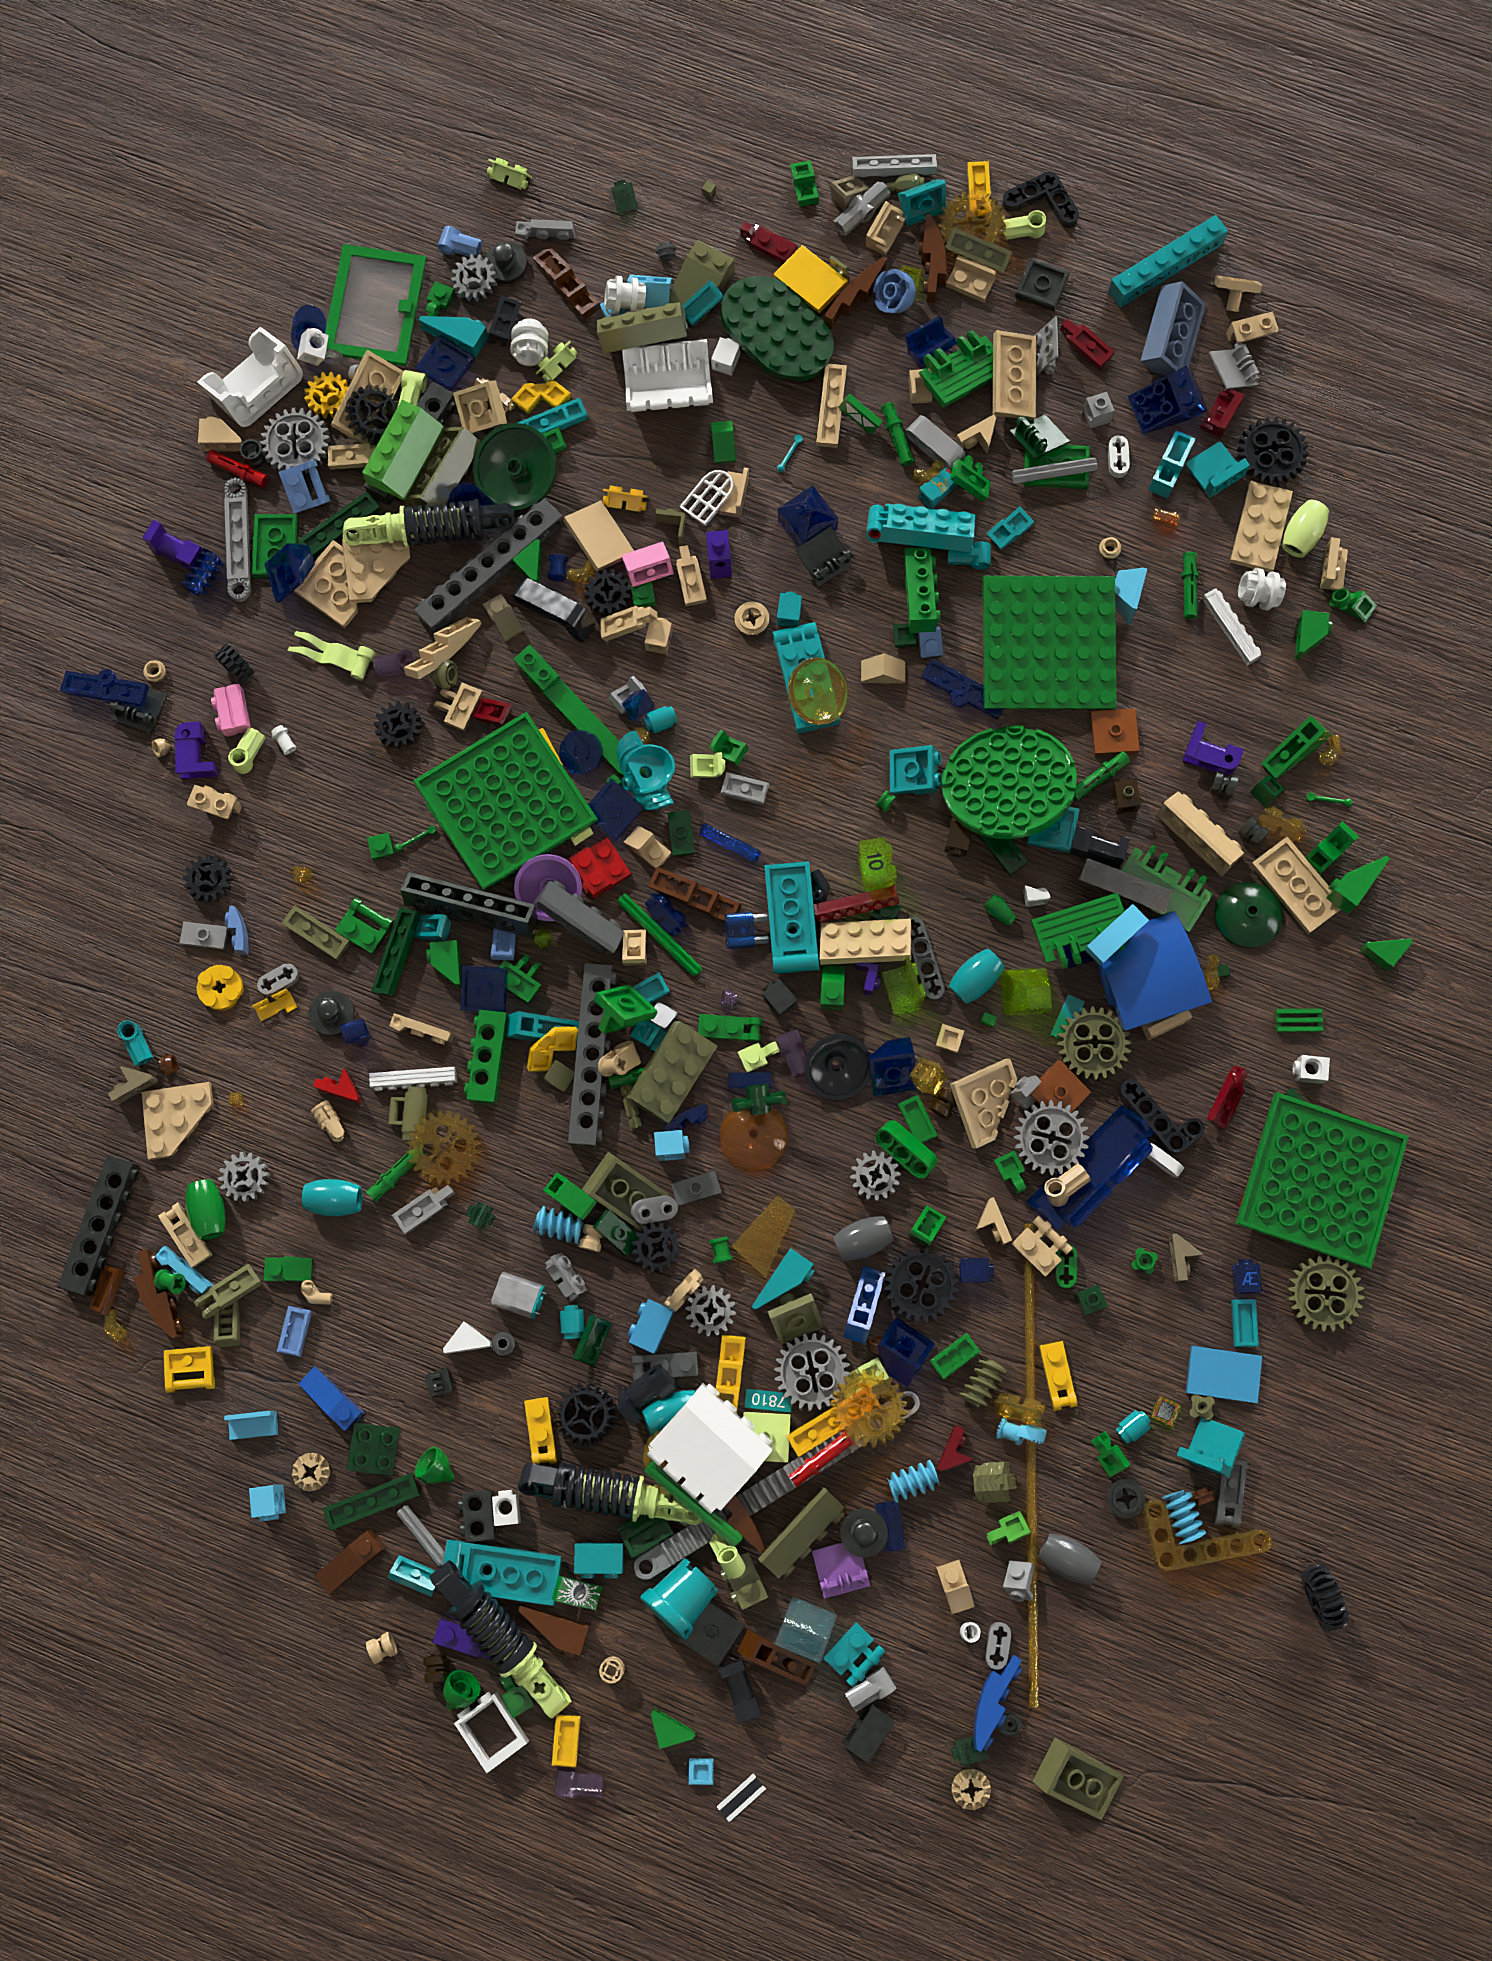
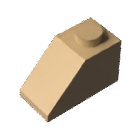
M216 417L199 419L198 443L203 452H209L211 449L216 452H240V446L243 443L241 438L222 419Z

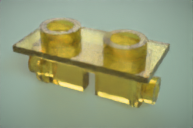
M1271 806L1270 809L1265 807L1264 810L1268 813L1267 815L1262 814L1258 822L1262 823L1261 826H1266L1269 830L1276 832L1280 825L1283 828L1279 835L1284 838L1288 837L1291 842H1299L1302 837L1299 831H1306V828L1302 826L1304 822L1293 816L1291 819L1282 816L1284 812L1274 806Z
M1004 1392V1394L999 1393L998 1400L995 1399L996 1414L1007 1419H1018L1029 1425H1042L1041 1414H1044L1046 1405H1043L1041 1401L1025 1398L1024 1404L1021 1405V1396Z

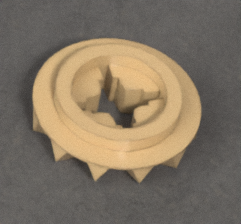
M746 602L735 613V625L740 632L748 636L758 635L765 631L769 624V613L758 602ZM749 612L754 618H758L755 620V626L750 621H746L749 619Z
M304 1454L298 1457V1460L293 1465L292 1477L295 1485L304 1491H316L322 1488L329 1479V1464L320 1454ZM305 1465L310 1468L318 1465L314 1471L316 1479L311 1476L303 1478L307 1473Z
M966 1769L958 1773L954 1778L952 1795L956 1803L962 1808L976 1810L984 1807L985 1803L990 1799L991 1786L989 1780L979 1770ZM969 1779H971L974 1787L982 1788L974 1792V1800H972L968 1792H961V1790L969 1787Z

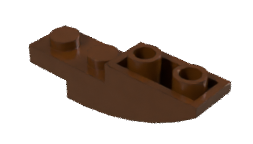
M926 214L925 223L921 222L920 236H924L923 242L919 241L918 255H922L921 263L926 264L925 275H929L928 281L924 280L923 294H927V303H935L937 284L945 285L946 252L941 233L930 214Z
M147 1249L139 1251L138 1257L142 1275L135 1276L134 1280L141 1300L153 1320L171 1338L181 1339L183 1338L181 1332L184 1331V1326L181 1318L177 1316L176 1309L179 1308L177 1298L170 1292H162V1290L157 1289L154 1285L155 1275L158 1272L157 1267H159V1261L155 1257L156 1254Z

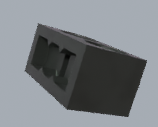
M493 1490L463 1493L462 1499L458 1500L459 1512L463 1513L464 1523H461V1536L466 1538V1542L497 1538V1528L494 1526ZM474 1497H478L482 1502V1507L478 1511H474L470 1506L471 1500ZM476 1521L481 1522L484 1526V1531L481 1535H476L473 1532V1524Z

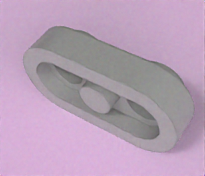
M668 1195L638 1200L633 1204L631 1214L637 1222L648 1224L673 1218L677 1213L678 1205ZM670 1205L669 1211L664 1212V1207ZM644 1209H648L646 1216H642Z

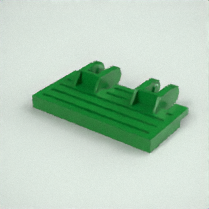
M971 330L967 333V340L964 336L957 338L956 343L960 349L947 356L943 350L938 348L934 351V358L931 354L923 356V361L927 367L919 371V375L924 380L923 384L942 408L993 381V344L986 335L980 338L976 332Z
M1152 844L1142 862L1138 860L1143 851L1135 847L1121 871L1173 891L1165 912L1149 906L1146 907L1161 916L1176 912L1184 929L1190 932L1213 893L1204 889L1201 896H1197L1208 877L1205 875L1200 877L1197 886L1193 892H1190L1185 887L1195 874L1193 868L1189 870L1181 885H1178L1177 883L1182 877L1180 873L1168 866H1165L1161 874L1158 873L1169 855L1168 853L1164 852L1161 854L1158 863L1152 869L1146 863L1155 853L1156 846Z
M1115 893L1032 919L1031 924L1045 962L1055 961L1053 951H1056L1060 965L1065 969L1068 968V960L1063 950L1064 947L1069 946L1075 964H1080L1082 960L1079 951H1086L1085 948L1125 911L1119 894ZM1122 945L1118 950H1124L1125 945Z

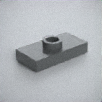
M715 1171L671 1184L678 1207L722 1193Z

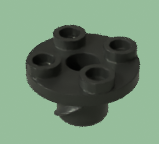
M498 243L490 248L485 256L491 264L493 263L496 269L495 272L498 275V278L494 280L506 284L515 283L524 274L527 267V259L523 249L514 243Z
M326 991L319 994L312 1001L309 1008V1019L312 1026L321 1034L328 1036L339 1035L353 1024L355 1016L354 1006L345 994L339 991Z
M861 1508L852 1511L845 1517L841 1524L840 1537L844 1547L851 1554L867 1558L878 1554L884 1548L888 1538V1529L881 1515L871 1509Z

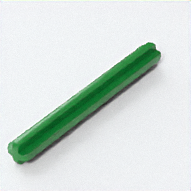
M623 894L618 899V904L693 977L700 974L702 967L627 894Z
M654 1461L647 1465L645 1472L715 1532L733 1547L740 1543L743 1538L742 1534L714 1511L711 1514L698 1503L700 1499L698 1497L692 1498L680 1486L681 1483L679 1481L676 1483Z

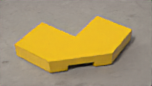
M547 381L542 384H524L512 397V400L517 407L529 414L541 400L555 408L565 404L572 395L556 381Z
M554 1027L529 1048L528 1071H549L552 1066L554 1051H575L578 1036L577 1027Z

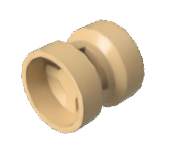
M584 1224L582 1229L584 1236L579 1240L578 1247L600 1252L602 1246L600 1238L603 1237L592 1225Z
M389 1631L382 1634L377 1640L371 1639L366 1642L367 1651L374 1664L383 1661V1658L386 1656L392 1657L398 1654L395 1640Z
M608 1657L600 1665L599 1673L602 1680L610 1684L616 1683L623 1676L625 1665L619 1657Z

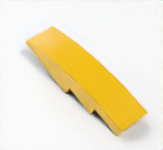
M722 1335L716 1389L719 1392L718 1397L723 1402L728 1400L738 1409L746 1337Z

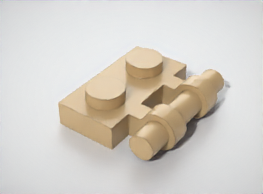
M1038 1216L1033 1223L1039 1229L1033 1233L1027 1227L1011 1245L1046 1277L1062 1261L1055 1253L1061 1249L1067 1255L1073 1248L1067 1243V1239L1063 1235L1060 1236L1051 1228L1052 1225L1048 1221L1045 1222ZM1044 1234L1054 1242L1051 1248L1040 1239Z

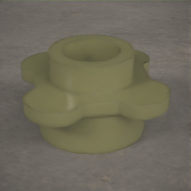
M1194 1394L1191 1397L1192 1409L1189 1411L1190 1415L1193 1418L1198 1416L1204 1417L1206 1420L1213 1417L1211 1410L1215 1402L1211 1396L1205 1398Z

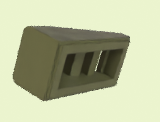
M239 1299L231 1304L233 1309H220L214 1315V1343L217 1347L240 1345ZM233 1315L232 1318L221 1319V1316ZM223 1325H232L231 1328H221Z

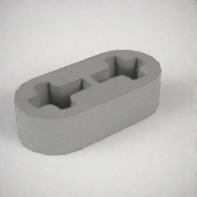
M283 964L259 978L257 982L258 990L265 996H272L294 985L299 979V971L292 964ZM286 970L293 972L291 974L292 978L289 980L286 977H284L286 975ZM266 981L273 983L271 985V990H267L266 988H264L266 986Z
M1003 1622L993 1623L988 1631L985 1660L995 1670L1003 1668L1008 1660L1011 1630ZM999 1626H1002L1006 1636H1002L1000 1644H996L997 1636L993 1634V1631L998 1630ZM996 1647H1000L999 1655L1003 1657V1660L998 1661L997 1665H994L990 1655H994Z

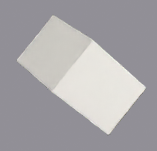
M463 1321L443 1350L445 1354L490 1348L492 1347V1341Z

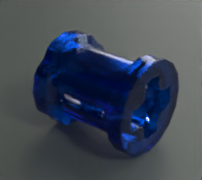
M551 554L549 556V561L551 562L550 572L547 574V578L558 582L566 580L565 567L566 563H568V557L563 554Z

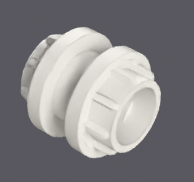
M616 276L615 280L610 279L607 281L604 306L606 309H611L612 314L618 315L620 309H626L631 313L644 310L646 286L644 283H638V278L632 277L630 283H622V276Z
M524 319L512 328L510 347L512 356L525 366L539 364L548 354L547 329L542 326L541 322L535 319Z
M1255 568L1253 571L1245 572L1242 576L1238 588V596L1240 600L1244 601L1246 606L1254 607L1257 602H1260V608L1268 611L1272 607H1278L1281 604L1285 595L1286 583L1283 578H1280L1279 573L1269 572L1265 576L1263 569Z

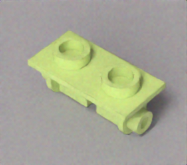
M496 158V161L488 159V161L493 163L492 167L487 169V175L491 179L504 183L506 176H509L508 185L520 190L527 188L528 181L526 177L532 179V176L526 173V168L515 165V168L507 166L508 162L500 158Z
M570 340L565 345L561 342L553 350L555 355L551 359L546 356L538 364L540 369L536 374L542 372L544 374L542 378L546 382L553 381L563 371L558 366L559 362L566 368L576 359L577 351L573 347L571 349L568 347L571 343Z

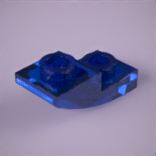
M702 1104L681 1113L664 1127V1131L683 1130L686 1127V1124H684L686 1120L692 1126L696 1123L700 1125L708 1117L706 1113L709 1110L708 1106Z

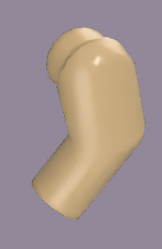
M311 1280L302 1282L301 1292L310 1304H332V1293H320Z

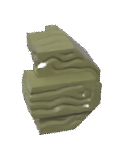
M1009 1461L989 1462L975 1466L973 1482L974 1492L978 1501H986L987 1503L1010 1501L1009 1490L1016 1489L1017 1486L1015 1485V1473H1010Z

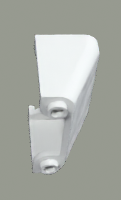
M261 327L250 336L248 345L253 353L223 380L216 373L211 372L197 381L200 387L242 427H248L295 387L303 376L301 367L286 345Z

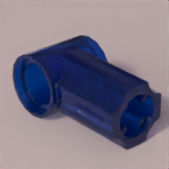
M363 1018L340 1025L346 1044L353 1043L359 1047L368 1045L371 1035Z

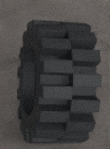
M227 643L214 655L218 662L241 684L255 673L243 657Z

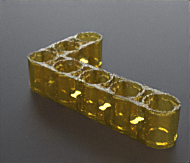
M1149 1500L1145 1502L1142 1509L1153 1562L1157 1568L1165 1571L1268 1551L1272 1545L1270 1534L1259 1529L1175 1545L1165 1504L1158 1500ZM1153 1504L1158 1505L1160 1508V1514L1156 1518L1151 1517L1149 1514V1508ZM1159 1528L1165 1531V1539L1161 1542H1158L1154 1536L1155 1531ZM1257 1534H1261L1264 1538V1543L1261 1547H1256L1254 1544V1537ZM1237 1538L1241 1543V1547L1237 1552H1233L1230 1544L1233 1539ZM1211 1543L1217 1546V1554L1213 1557H1210L1207 1553V1547ZM1187 1548H1191L1194 1551V1558L1191 1561H1186L1183 1556ZM1165 1552L1171 1557V1561L1167 1566H1163L1160 1562V1557Z

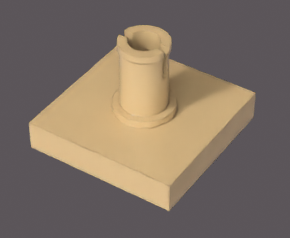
M1215 276L1214 284L1217 287L1230 290L1226 310L1239 312L1242 293L1245 291L1261 293L1262 284L1258 281Z

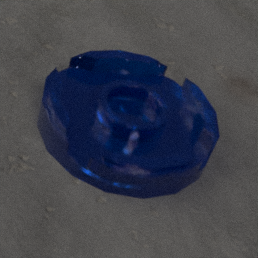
M576 730L567 734L564 740H562L559 747V756L561 763L569 771L576 774H586L599 766L603 756V748L595 734L590 731Z

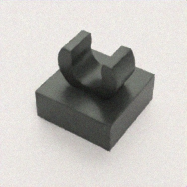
M448 1368L425 1374L431 1398L454 1392Z

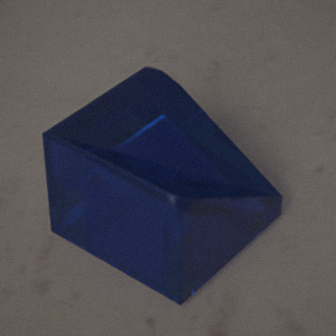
M645 689L635 691L621 703L633 722L655 707Z

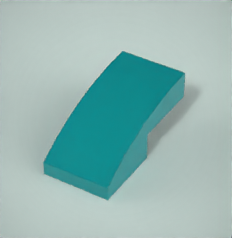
M1019 506L1005 520L1002 519L986 534L1002 550L1031 528L1035 522Z
M647 1020L639 1022L630 1036L655 1052L667 1032Z

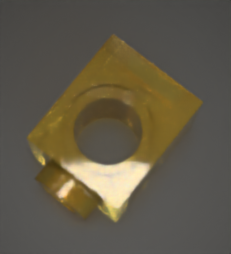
M920 1057L909 1075L918 1090L934 1096L938 1095L947 1080V1076L939 1063Z

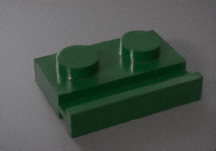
M640 1514L636 1522L630 1520L616 1528L634 1560L675 1535L667 1520L656 1517L652 1519L644 1514Z

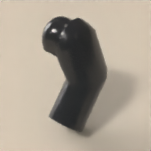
M817 869L810 874L816 883L812 897L817 902H823L828 896L830 884L820 869Z

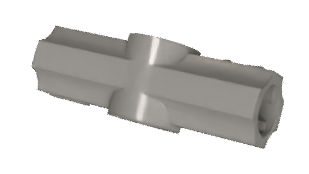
M878 181L863 195H856L849 203L848 208L833 221L836 231L841 236H846L861 222H868L876 209L890 197L891 192L883 182Z

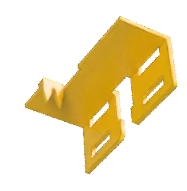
M287 989L272 995L271 997L276 999L272 1003L268 999H264L252 1005L261 1021L277 1014L283 1009L290 1013V1011L297 1008L290 991Z

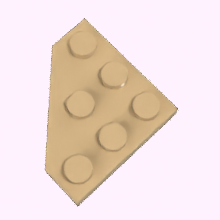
M342 539L349 603L372 602L378 592L408 562L410 550L409 547L405 548L403 541H395L392 544L382 542L379 544L351 546Z
M333 540L294 586L293 591L345 629L358 613L357 603H349L343 547Z
M1011 1059L999 1061L950 1084L972 1148H979L996 1139L998 1134L997 1127L1000 1119L1004 1118L1010 1102L1008 1101L1009 1095L1017 1083Z
M210 1082L142 1092L148 1159L168 1158L175 1155L179 1150L178 1147L191 1135L205 1113H208L214 1106Z

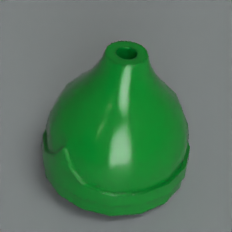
M435 1446L429 1448L421 1456L415 1468V1476L426 1484L450 1483L454 1479L447 1455Z
M456 1670L446 1678L443 1695L447 1702V1709L453 1711L457 1708H466L479 1697L481 1691L480 1683L471 1673Z

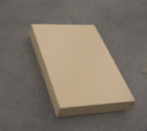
M602 501L564 517L566 526L597 572L622 561V555L634 551Z

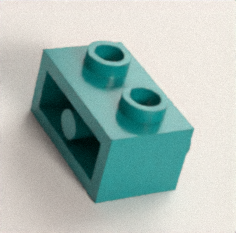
M575 1543L574 1574H580V1578H594V1574H604V1578H618V1574L624 1573V1543Z

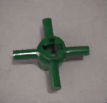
M768 1084L752 1085L745 1087L747 1098H734L732 1100V1109L735 1113L749 1109L750 1115L772 1112L771 1105L787 1104V1097L784 1091L770 1094Z

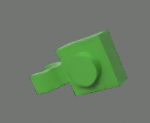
M1018 1511L998 1520L1000 1528L987 1533V1540L990 1546L999 1543L1004 1538L1011 1544L1030 1535L1031 1532L1021 1512Z

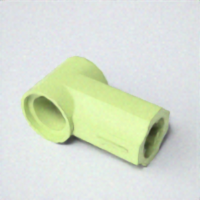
M1035 210L1029 213L1028 216L1003 220L1006 240L1026 236L1031 238L1041 237L1045 232L1046 216L1043 212ZM1033 223H1038V224H1040V225H1039V226H1034V225H1032V224H1033Z
M404 370L401 379L402 392L399 404L401 400L413 405L418 404L421 393H424L426 390V374Z
M247 728L238 746L231 750L228 756L231 765L240 774H246L251 771L253 760L266 739L263 734L253 728ZM245 758L242 763L237 764L239 759Z
M717 1532L713 1534L709 1543L725 1575L730 1579L740 1577L746 1567L737 1549Z

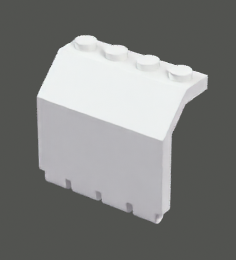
M707 339L643 345L622 350L627 411L668 409V407L681 408L689 407V405L703 406L713 403Z
M702 1383L688 1402L649 1444L652 1449L646 1455L658 1466L666 1460L668 1463L662 1470L676 1483L683 1476L686 1480L680 1486L692 1498L695 1499L702 1493L704 1496L698 1503L711 1514L716 1508L720 1511L757 1471L771 1453L773 1447L770 1445L772 1441L763 1432L759 1435L752 1429L755 1425L747 1417L740 1418L735 1413L737 1408L728 1400L723 1402L718 1397L719 1392L711 1384L706 1386Z

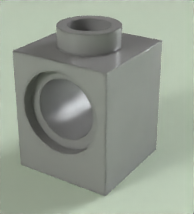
M1107 392L1086 398L1083 411L1090 428L1110 423L1112 420L1114 408Z

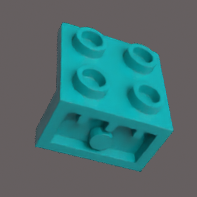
M1218 442L1186 462L1185 466L1207 496L1211 498L1244 477L1250 464L1245 458L1240 462L1235 461L1222 442Z
M1201 1417L1189 1449L1180 1447L1177 1456L1188 1463L1229 1478L1245 1433Z

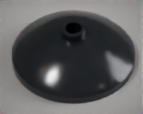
M834 1034L819 1040L808 1052L804 1065L805 1076L809 1086L819 1096L829 1100H845L860 1093L868 1084L873 1070L872 1057L867 1047L859 1039L846 1034ZM835 1059L840 1060L837 1065L832 1064Z

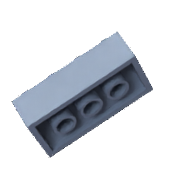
M1183 281L1161 286L1141 357V362L1152 372L1181 380L1186 379L1206 303Z

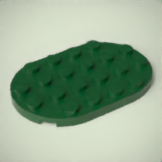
M753 276L735 282L726 291L721 304L722 324L730 337L766 373L781 380L784 377L800 382L812 379L825 370L826 365L831 360L834 348L831 331L807 303L786 286L784 282L770 277Z

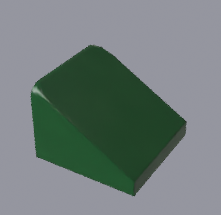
M1270 774L1261 780L1251 790V793L1266 807L1280 796L1285 789Z

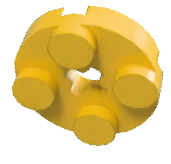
M215 965L206 969L198 976L197 994L207 1007L217 1011L227 1010L235 1006L240 995L242 996L244 989L243 981L240 975L229 966ZM219 982H221V984L226 985V987L222 989V993H219L217 990H215V987Z

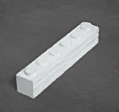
M1215 588L1205 594L1202 599L1245 664L1248 666L1257 661L1261 656L1260 649L1255 646L1252 637L1248 636L1244 625L1238 621L1237 615L1231 611V607L1223 599L1222 593Z
M455 1067L369 1073L370 1088L374 1089V1091H382L384 1088L396 1090L398 1087L408 1089L411 1086L424 1088L425 1085L438 1087L439 1084L452 1086L453 1083H457V1073Z

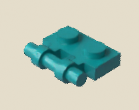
M855 1622L823 1658L840 1675L849 1669L852 1675L846 1681L854 1687L859 1681L862 1682L866 1678L865 1674L874 1664L876 1666L879 1664L880 1658L886 1651L880 1645L874 1651L868 1648L874 1639ZM863 1652L867 1658L857 1667L853 1662Z

